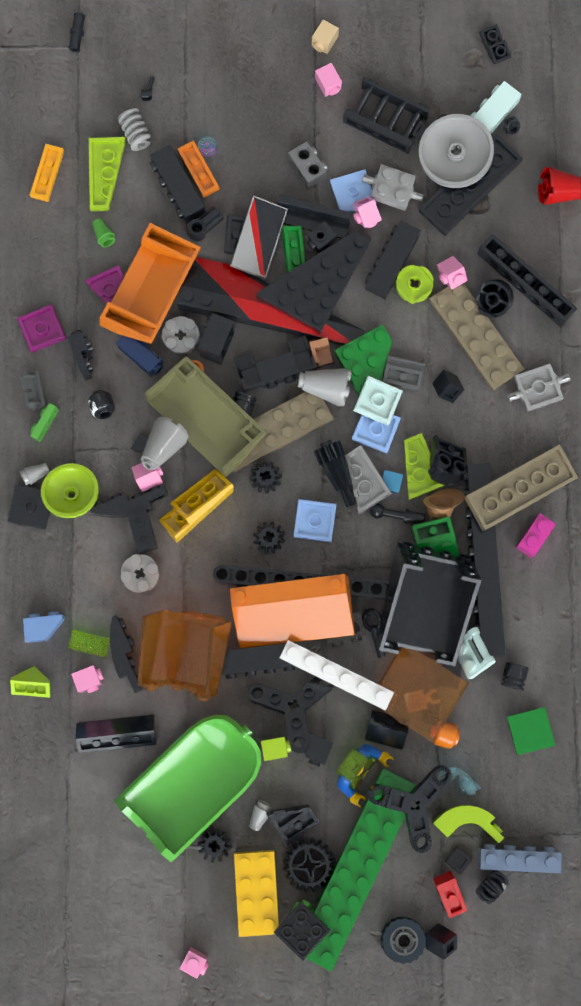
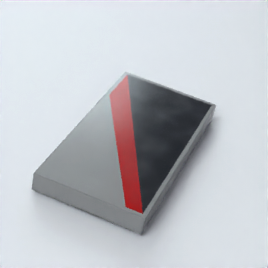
M253 195L230 266L265 279L288 209Z

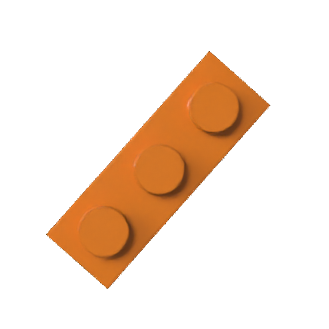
M194 140L177 149L203 198L220 190Z

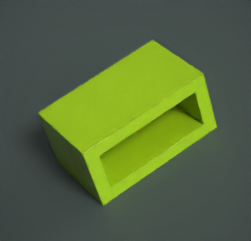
M285 737L261 741L264 761L285 758L291 752L290 742L285 740Z

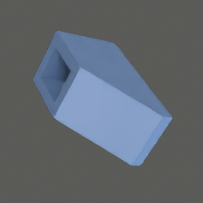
M48 612V616L40 617V614H29V618H23L25 642L48 641L65 621V616L60 615L59 612Z

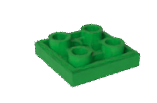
M545 707L506 717L516 755L556 746Z

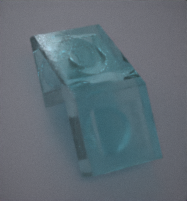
M448 767L452 772L451 780H455V776H458L459 791H464V795H474L477 790H481V786L461 768ZM445 771L438 772V776L444 779Z

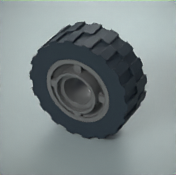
M401 916L396 919L393 918L389 923L385 924L384 929L381 931V946L385 954L394 962L401 964L412 963V961L419 959L418 957L423 954V950L426 947L425 932L413 919ZM401 935H407L408 942L405 945H399L398 943Z

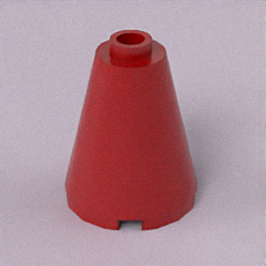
M545 167L540 174L542 185L538 184L540 203L549 205L581 199V177L552 167Z

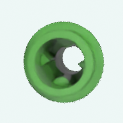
M102 219L93 221L92 225L98 244L102 247L111 246L115 242V234Z

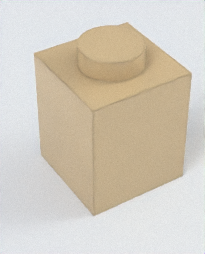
M322 20L312 36V46L314 49L328 54L338 38L339 28Z

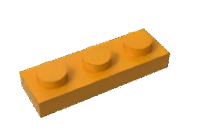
M45 144L30 192L31 198L49 202L63 158V148Z

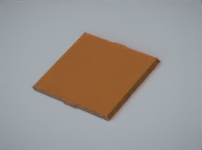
M401 647L378 685L394 692L387 709L383 711L393 716L399 723L410 727L426 739L434 742L469 683L444 668L436 660L428 658L417 650Z

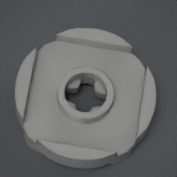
M179 316L166 321L162 330V340L171 352L184 355L190 353L197 346L200 333L194 320ZM179 331H183V333L186 334V336L183 337V340H179V338L176 337V334H178Z
M132 555L122 565L121 580L132 592L142 593L150 591L159 581V568L156 562L147 555ZM144 569L145 577L137 579L136 570Z

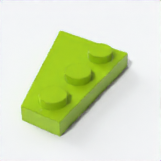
M422 433L404 440L408 499L412 500L443 487L444 485L431 480L428 473L431 453Z

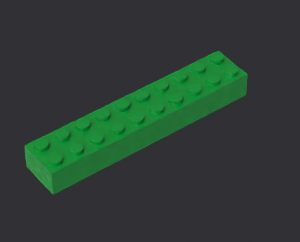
M383 768L375 784L411 792L417 786ZM381 789L374 792L375 800L382 797ZM367 798L335 865V870L332 871V876L329 878V882L325 886L315 907L314 914L331 931L306 959L332 972L405 818V813L375 805Z

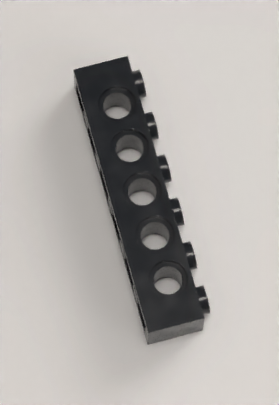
M494 234L480 246L477 254L560 328L573 316L577 307Z

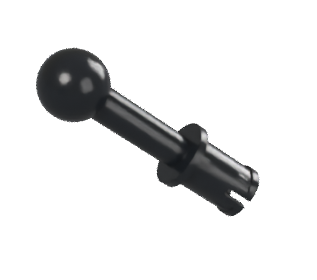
M378 503L370 508L371 516L376 519L386 516L403 519L404 524L407 522L415 524L425 522L426 514L409 511V509H406L405 512L385 509L383 505Z

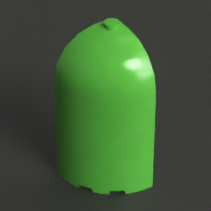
M212 715L203 718L183 733L114 802L138 828L141 827L147 834L146 837L153 843L160 854L172 863L255 780L261 766V751L257 743L250 736L253 734L252 731L245 724L241 727L227 715Z

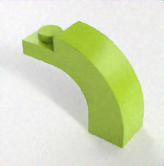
M473 805L450 807L432 821L447 838L459 826L474 823L481 826L497 843L504 839L501 835L503 831L495 823L490 824L495 817L488 811Z

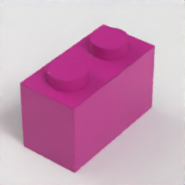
M540 513L536 516L515 548L528 557L533 558L556 524Z

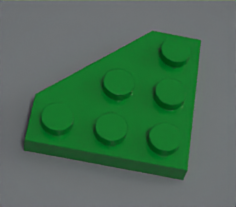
M383 324L334 351L342 368L351 370L350 382L358 396L367 376L382 381L392 343Z

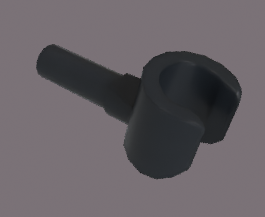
M152 76L150 77L147 90H141L142 101L152 100V86L155 80Z

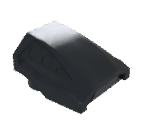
M434 435L431 441L430 469L428 471L431 480L445 486L461 485L464 482V473L467 470L466 448H461Z

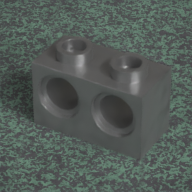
M306 141L288 152V160L306 188L309 189L326 179L328 169L324 161L318 159V153L314 146H310ZM301 155H307L308 158H307V159H301L300 156H301ZM315 169L318 173L311 174L309 171Z

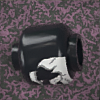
M97 390L88 399V404L94 417L107 419L112 416L115 404L109 392Z

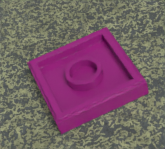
M52 304L17 318L31 353L66 339Z

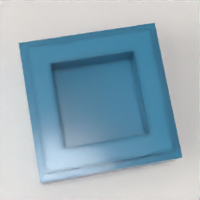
M384 470L383 480L391 492L399 494L403 474Z

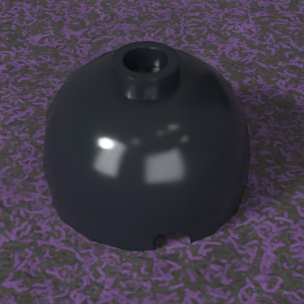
M488 280L476 290L475 302H477L479 312L486 317H500L506 314L513 305V290L503 280Z

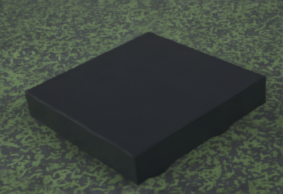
M301 901L273 933L304 961L331 929Z

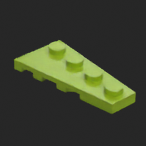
M126 137L89 138L90 211L110 210Z

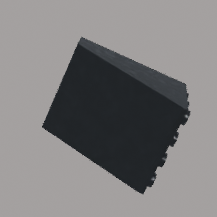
M397 542L377 639L380 651L398 654V647L434 654L437 663L451 666L456 665L481 583L479 573L470 556L464 554L457 556L446 550L439 552L428 546H422L421 548L409 542Z

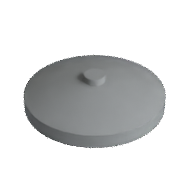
M451 114L437 119L425 130L419 144V159L424 172L432 181L448 188H462L480 180L489 170L494 156V143L487 127L478 119L464 114Z

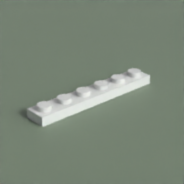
M289 640L279 657L383 710L387 709L394 692Z

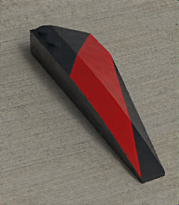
M196 257L180 288L177 299L178 310L210 317L214 313L237 323L301 337L305 335L306 338L315 340L328 337L329 343L345 345L364 335L365 332L331 314L321 333H318L256 298L257 293L270 284L233 268L229 264Z

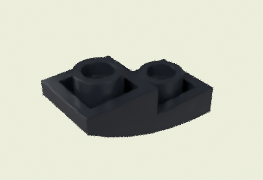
M497 24L479 32L493 64L511 58L507 43L502 39Z

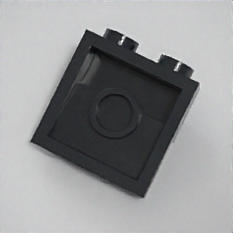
M76 330L67 338L78 368L86 381L92 378L91 372L94 371L89 361L93 359L91 352H94L88 336L85 337L81 330Z

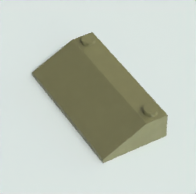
M187 356L145 392L147 403L162 417L173 419L171 422L175 425L181 424L188 433L187 441L225 478L243 462L266 434V431Z

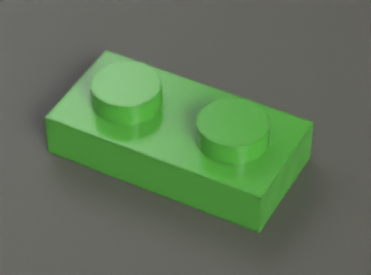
M51 403L42 409L40 420L38 423H34L30 431V436L39 443L59 411Z

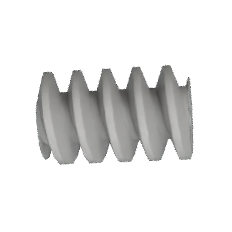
M138 108L126 110L118 117L119 124L122 125L121 128L133 151L147 148L150 145L148 140L151 138L150 134H146L148 129L143 127L145 125L144 121H140L142 116L138 114Z

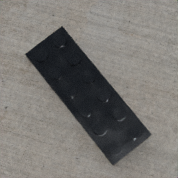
M497 134L492 138L494 143L492 164L480 180L462 188L442 186L419 208L418 212L444 236L522 162L523 158Z

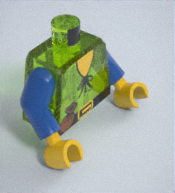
M364 744L360 748H352L336 771L338 775V788L350 798L351 803L358 807H361L358 801L360 799L365 801L366 798L355 792V790L374 762L378 759L385 767H389L386 761L388 759L394 760L387 752H381L369 744Z

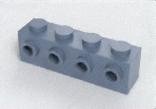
M484 844V847H478V868L483 870L561 873V852L556 851L555 847H544V850H536L535 846H524V849H516L515 845H504V848H496L495 844Z

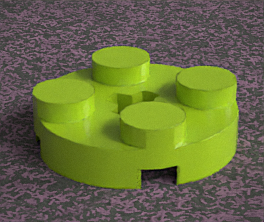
M406 266L398 274L396 280L397 292L401 298L411 304L424 301L430 296L433 289V276L431 272L423 266ZM411 280L419 281L417 288L410 286Z

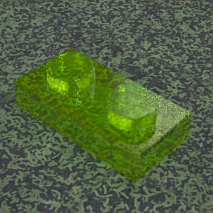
M73 629L68 648L106 658L110 638Z

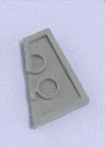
M362 445L345 455L354 489V496L356 497L358 513L362 514L391 495L392 492Z

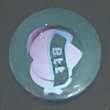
M203 137L198 143V149L203 156L209 157L215 154L217 145L213 138Z

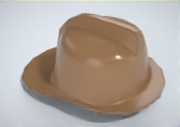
M446 488L425 497L423 503L427 506L430 520L434 521L450 517L454 507L464 501L465 495L458 489Z

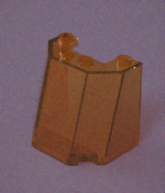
M161 610L144 615L142 617L138 686L145 687V690L156 691L157 688L164 685L171 686L173 690L187 689L194 696L198 697L200 701H209L210 698L217 696L231 621L224 620L223 616L181 610V613Z

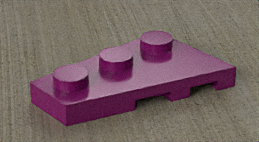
M118 265L85 280V283L107 305L108 302L111 303L124 276Z

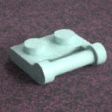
M478 627L470 629L465 634L458 660L468 679H473L496 662L494 657L490 656L483 643ZM472 639L474 640V642H475V644H476V646H477V648H478L480 654L482 655V657H483V659H484L483 661H482L480 655L478 654V652H477V650H476V648H475V646H474V644H473V642H472Z

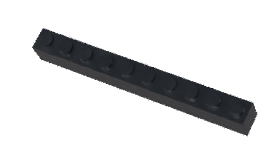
M490 463L467 464V470L464 473L467 489H464V495L467 496L492 482ZM468 506V508H465L466 519H469L470 527H467V538H471L468 554L472 557L481 578L475 600L476 603L473 606V615H477V623H474V627H478L479 635L490 656L504 657L506 653L496 528L494 525L482 531Z

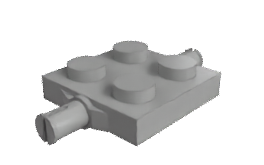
M382 164L375 178L364 174L362 182L372 185L371 198L377 202L404 211L411 198L421 202L424 194L414 191L415 175Z
M547 364L515 375L514 380L517 385V391L507 394L509 402L520 398L524 403L526 411L529 412L563 400L564 397L560 390V384L571 379L568 373L557 377L553 372L551 364Z

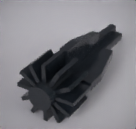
M331 440L321 443V448L314 451L319 465H322L335 490H340L346 507L357 504L350 489L352 485L351 476L344 456L346 453L340 440L334 443Z

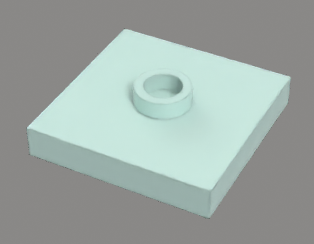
M367 376L353 411L388 426L403 390Z

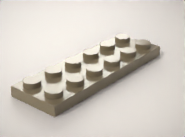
M464 283L452 290L448 286L429 298L431 305L492 391L525 370L489 318L479 312L475 298Z
M304 392L254 418L253 420L266 431V434L233 473L334 421L324 400Z
M559 444L468 494L464 498L481 530L485 531L578 477Z

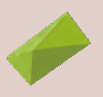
M35 666L10 679L12 695L48 698L51 696L50 680Z

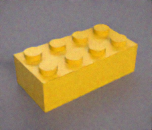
M275 850L235 852L239 937L274 935L273 932L279 926Z

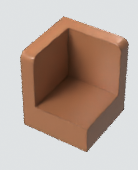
M328 337L309 342V347L317 367L333 363Z

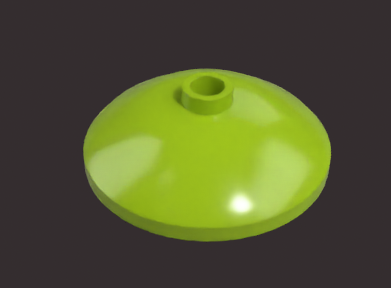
M74 463L63 464L50 471L41 486V498L45 507L52 514L61 518H75L85 514L94 506L99 494V485L92 471L83 465ZM71 494H75L73 498L69 497Z

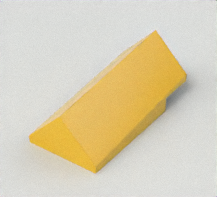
M214 469L170 503L173 509L161 517L159 522L174 541L178 543L233 493L234 486L220 472Z

